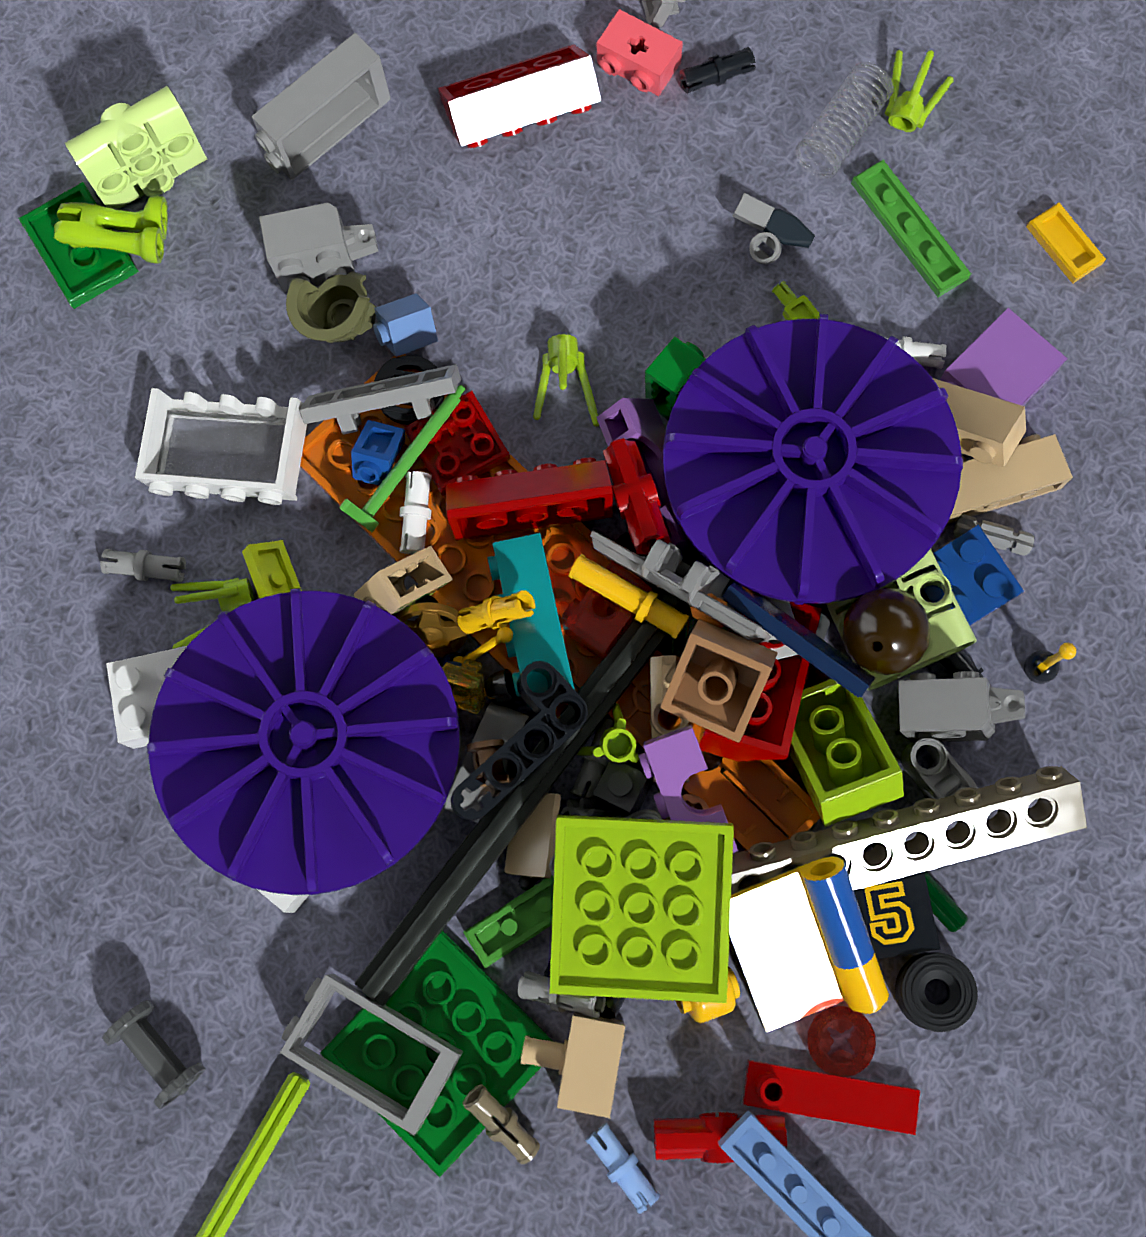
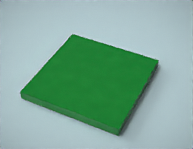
M443 930L386 1005L462 1050L463 1054L422 1127L415 1135L380 1115L439 1178L486 1128L463 1106L467 1094L474 1087L484 1085L487 1091L505 1107L541 1068L535 1065L521 1064L525 1036L553 1041ZM364 1008L320 1052L325 1059L407 1109L410 1108L439 1056V1053Z

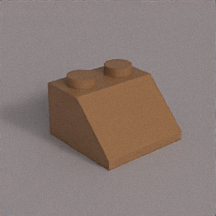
M699 619L690 634L660 709L739 743L771 673L778 652Z

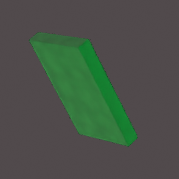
M84 182L18 218L73 309L139 272L126 252L93 247L73 248L69 244H63L55 240L54 225L60 221L57 217L60 204L77 202L98 205Z

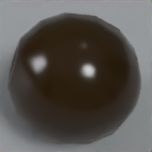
M885 587L867 592L851 604L844 616L842 639L847 653L857 665L877 674L890 675L901 673L921 660L929 647L930 622L926 610L915 597L903 590Z

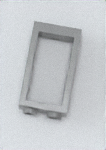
M354 33L251 116L258 131L254 136L261 147L267 152L263 155L264 159L277 174L283 171L293 180L391 100L380 56Z
M334 973L326 974L323 980L319 977L316 978L305 995L304 1000L309 1004L300 1018L294 1016L282 1034L281 1039L286 1041L280 1053L415 1135L422 1127L463 1051L389 1006H382L377 1001L371 1000L361 992L362 990ZM335 991L439 1053L436 1062L409 1109L304 1046Z

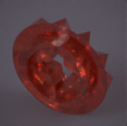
M831 1006L815 1015L807 1030V1050L815 1064L826 1073L840 1077H849L860 1073L869 1065L875 1053L876 1037L871 1023L862 1013L853 1011L847 1006ZM828 1027L839 1033H843L846 1030L849 1031L853 1027L847 1039V1042L851 1045L850 1048L855 1052L853 1055L841 1048L835 1052L832 1051L829 1055L827 1054L834 1043L833 1038L830 1036L831 1033L827 1030Z

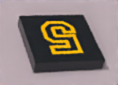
M925 872L854 890L877 959L940 949Z

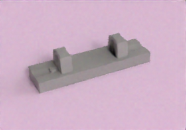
M457 364L310 395L299 411L304 424L336 418L343 435L358 431L359 426L362 424L359 413L408 402L412 403L417 419L431 417L436 408L433 397L456 393L461 377Z

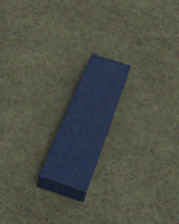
M735 582L728 587L722 596L725 602L856 697L861 698L876 679V677L759 593Z

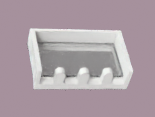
M151 388L135 479L149 486L150 492L164 496H172L173 491H184L185 495L200 499L209 498V494H221L222 498L236 502H244L245 497H257L258 501L272 505H281L282 500L297 501L295 494L307 427L299 411L303 403L298 398H290L288 407H280L272 399L257 397L256 405L243 404L236 397L226 394L220 396L219 402H208L199 394L193 392H185L184 399L177 400L170 398L160 389Z

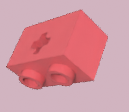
M619 9L597 41V64L607 74L612 76L619 75L631 81L636 89L642 92L650 91L659 96L681 64L683 42Z

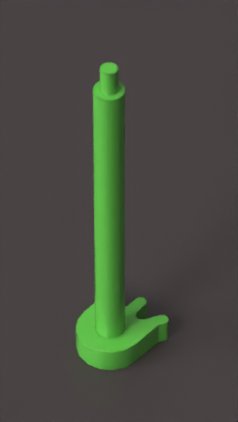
M459 384L456 393L447 395L362 509L348 499H345L339 508L366 529L373 532L379 525V522L373 516L461 400L459 398L466 389Z

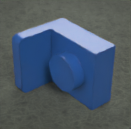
M367 420L351 451L352 477L355 480L379 486L392 470V466L405 442V429Z

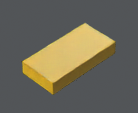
M1057 203L1029 221L1026 226L1072 284L1101 266L1106 260L1060 203Z

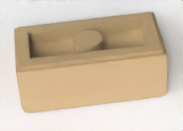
M547 793L509 842L505 861V873L535 878H551L552 873L549 863L555 851L556 817L559 815L560 794Z

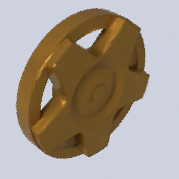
M418 603L404 608L395 616L422 639L435 658L456 652L467 639V634L460 629L457 622V616L463 615H460L458 610L445 604ZM419 615V618H417L415 621L407 620L413 616ZM440 615L448 617L453 621H444Z

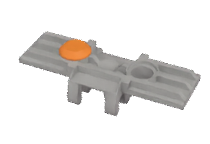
M592 531L590 534L595 550L651 585L662 588L685 601L691 606L692 616L695 619H701L720 628L724 626L739 636L757 644L768 643L771 638L763 628L737 613L731 605L723 600L722 596L733 583L731 579L720 573L716 568L712 566L708 568V566L699 561H696L692 566L682 561L684 557L681 555L682 551L670 542L667 544L660 539L654 543L648 556L645 557L635 554L595 531Z

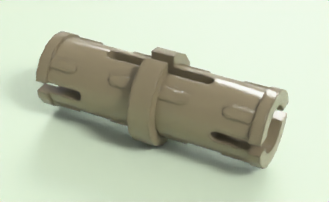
M484 1085L474 1087L467 1094L463 1106L486 1127V1135L492 1141H500L516 1157L520 1164H526L535 1157L539 1151L540 1143L517 1121V1114L511 1108H504L487 1091ZM494 1116L504 1125V1127L494 1118Z

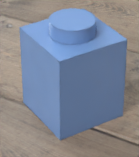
M417 293L374 308L378 322L373 324L376 338L381 346L386 345L396 357L438 342L431 307Z

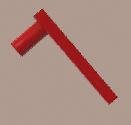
M748 1060L742 1104L916 1135L920 1090Z

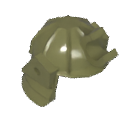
M353 271L348 275L338 274L327 279L318 288L307 280L293 279L286 297V310L291 324L303 336L313 340L329 343L355 340L357 335L363 334L375 324L376 314L374 308L376 306L369 302L370 298L367 295V290L362 284L366 280V275Z

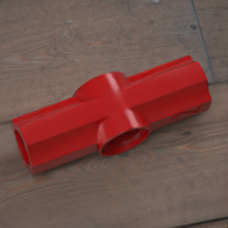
M621 438L612 441L609 447L603 450V454L613 482L612 491L621 519L626 520L629 535L637 554L648 556L652 546L658 539L668 544L670 537L659 509L661 504L651 473H646L639 448L635 441Z
M712 1112L699 1114V1117L653 1119L655 1159L683 1160L701 1158V1161L707 1163H732L734 1161L720 1148L718 1141L742 1116L732 1112H719V1117H716V1113ZM776 1114L754 1115L787 1148V1130L784 1116Z

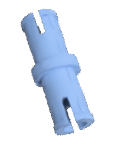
M605 1123L598 1128L599 1131L597 1133L594 1131L585 1141L592 1147L608 1169L607 1177L610 1181L619 1184L635 1206L638 1214H641L647 1210V1204L652 1206L660 1198V1194L655 1191L636 1165L639 1160L634 1153L630 1155L627 1153L609 1128L608 1123Z

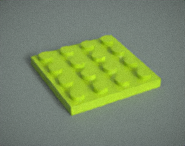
M557 815L549 994L727 1003L733 823Z

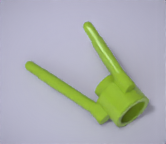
M901 50L896 52L889 104L884 113L889 117L888 121L892 127L905 132L915 131L916 127L923 128L927 116L952 84L953 77L948 76L924 107L923 98L919 95V92L934 56L933 50L927 52L911 91H905L899 97L903 52Z
M567 334L552 336L547 341L548 353L542 355L543 367L535 401L534 420H539L541 417L551 368L554 373L558 374L559 388L564 390L567 387V374L572 373L575 367H577L592 423L595 427H598V411L585 368L584 353L578 351L577 338Z
M238 577L224 581L174 583L170 586L172 591L210 590L176 596L174 598L176 604L218 599L223 612L232 611L239 606L254 601L252 587L248 578L239 579ZM205 628L175 643L172 648L188 646Z
M616 703L612 708L615 721L614 727L604 731L600 738V745L583 746L577 753L578 756L601 757L605 755L613 762L621 763L630 760L633 764L640 762L639 755L635 753L636 740L632 733L626 730V720L623 718L619 704Z

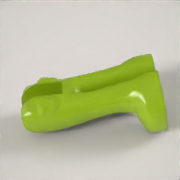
M164 196L150 197L144 210L135 212L88 203L69 202L60 204L57 211V217L60 221L54 225L55 240L63 244H69L73 248L93 247L117 250L141 256L146 262L161 263L164 256L163 240H166L168 226L167 201ZM108 229H116V230L128 231V232H117V231H112V230H108Z

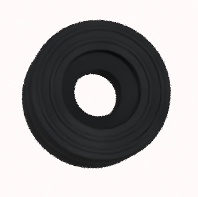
M927 952L912 957L900 969L895 983V995L900 1010L909 1021L923 1029L934 1032L955 1030L970 1019L976 1008L978 990L974 976L962 961L949 954ZM932 979L941 980L947 988L946 999L940 1004L930 1003L925 996V986Z

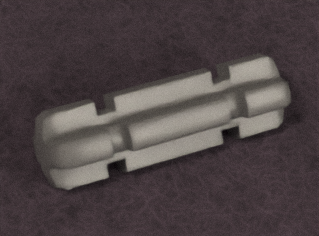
M964 514L956 521L954 527V535L956 537L963 535L979 524L995 548L1005 551L1006 548H1012L1011 552L1023 556L1028 555L1032 550L1034 535L1032 533L1022 530L1015 533L1011 527L982 520L980 523L977 522V518Z

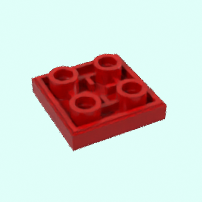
M472 390L460 396V403L419 455L442 496L446 495V484L455 483V479L468 475L479 477L511 459L509 452ZM431 417L418 419L403 427L411 443Z

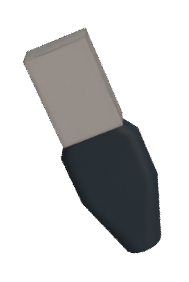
M746 193L742 195L732 216L760 231L775 235L780 243L784 245L809 248L815 237L797 217L782 209H774L772 206Z

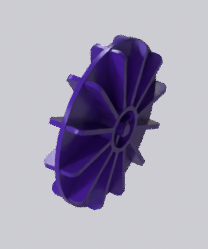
M820 313L818 319L786 320L758 328L756 325H751L745 329L744 334L724 344L703 361L698 368L692 371L688 381L677 397L666 427L663 446L664 480L669 502L679 526L695 549L719 572L756 593L778 600L794 602L796 605H803V603L840 602L861 597L867 592L881 589L894 582L912 569L935 544L949 521L960 487L963 458H961L959 434L953 414L946 401L949 395L945 388L939 389L928 372L910 354L897 346L899 339L893 335L886 339L877 333L859 326L828 320V314Z
M300 588L291 589V592L263 597L239 606L227 614L223 611L217 615L218 619L190 642L177 658L172 668H167L164 674L165 680L158 693L152 712L149 743L147 744L150 773L161 809L173 830L200 860L215 871L235 882L270 893L317 895L335 892L358 885L392 867L423 839L435 823L446 803L457 769L460 746L457 708L450 684L434 654L406 624L387 611L377 607L375 603L338 593L301 591Z

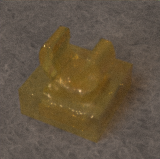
M466 659L461 667L446 663L442 668L450 684L457 708L478 714L485 705L483 674L478 673L482 668V663Z

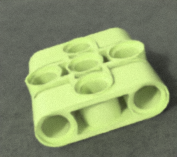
M168 86L132 106L126 103H117L110 106L102 114L101 123L65 142L70 154L105 206L117 210L144 195L152 197L163 194L161 190L163 192L170 190L174 184L175 177L207 160L184 112Z
M931 549L912 569L894 582L882 587L903 590L915 597L924 607L930 622L929 647L921 660L901 673L883 675L866 670L876 677L867 690H873L955 654L977 641L952 592L951 584L946 576H944ZM935 585L940 587L945 595L938 602L931 603L921 597L922 590L927 586ZM860 597L840 602L825 603L841 638L843 636L844 616L851 604Z

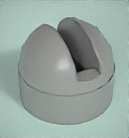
M769 232L759 233L750 243V254L760 264H771L781 254V243L775 235ZM762 241L775 251L771 257L765 251L758 248Z

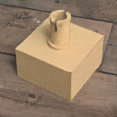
M574 1012L569 1040L565 1039L564 1044L525 1036L521 1064L559 1070L558 1075H562L557 1108L610 1118L625 1023L623 1020L607 1019L601 1016L595 1019Z

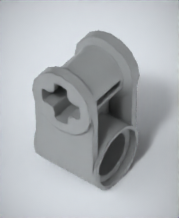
M923 738L908 744L901 755L902 765L922 790L925 799L932 798L937 800L952 796L956 791L963 788L978 789L970 775L957 764L944 745L938 740ZM920 747L925 748L931 754L932 763L928 769L922 768L916 761V752Z

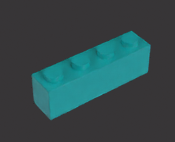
M536 533L494 542L495 556L488 557L492 581L500 579L503 594L496 596L506 597L526 590L533 596L535 601V609H531L534 611V614L531 617L509 622L510 628L513 631V638L505 644L508 657H517L519 672L512 673L516 696L521 697L516 685L518 676L527 665L535 661H544L551 664L574 689L541 534ZM531 672L527 676V685L533 692H546L548 681L542 673Z

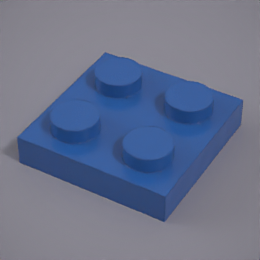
M979 524L933 553L944 576L949 580L952 592L970 626L1024 593L1023 588ZM930 585L923 589L931 603L938 602L945 595L944 591L935 585Z

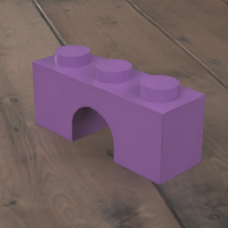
M692 724L644 742L645 753L639 754V759L646 778L655 777L660 793L653 796L662 819L670 817L674 821L728 823L721 804L708 809H696L688 805L682 797V786L687 778L708 769ZM733 837V853H734V852H737L738 849H737V845H736L735 840H734V837Z

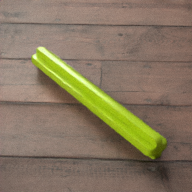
M292 1072L287 1076L196 1237L225 1236L308 1090L310 1081L306 1077L296 1072Z

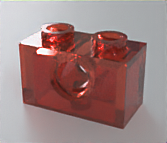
M613 560L605 568L647 593L652 590L650 586ZM589 589L581 601L575 598L565 610L562 616L566 620L563 624L564 633L603 660L636 615L594 590ZM606 600L611 602L616 609L610 616L602 617L593 611L594 605L599 601Z

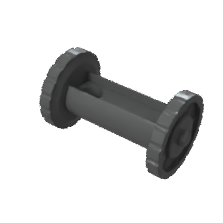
M145 1000L119 1018L104 1033L102 1039L108 1046L120 1040L125 1043L162 1089L154 1101L158 1109H162L178 1096L186 1093L189 1090L188 1087L206 1069L200 1062L189 1068L183 1065L147 1021L148 1016L154 1010V1005L149 1000Z

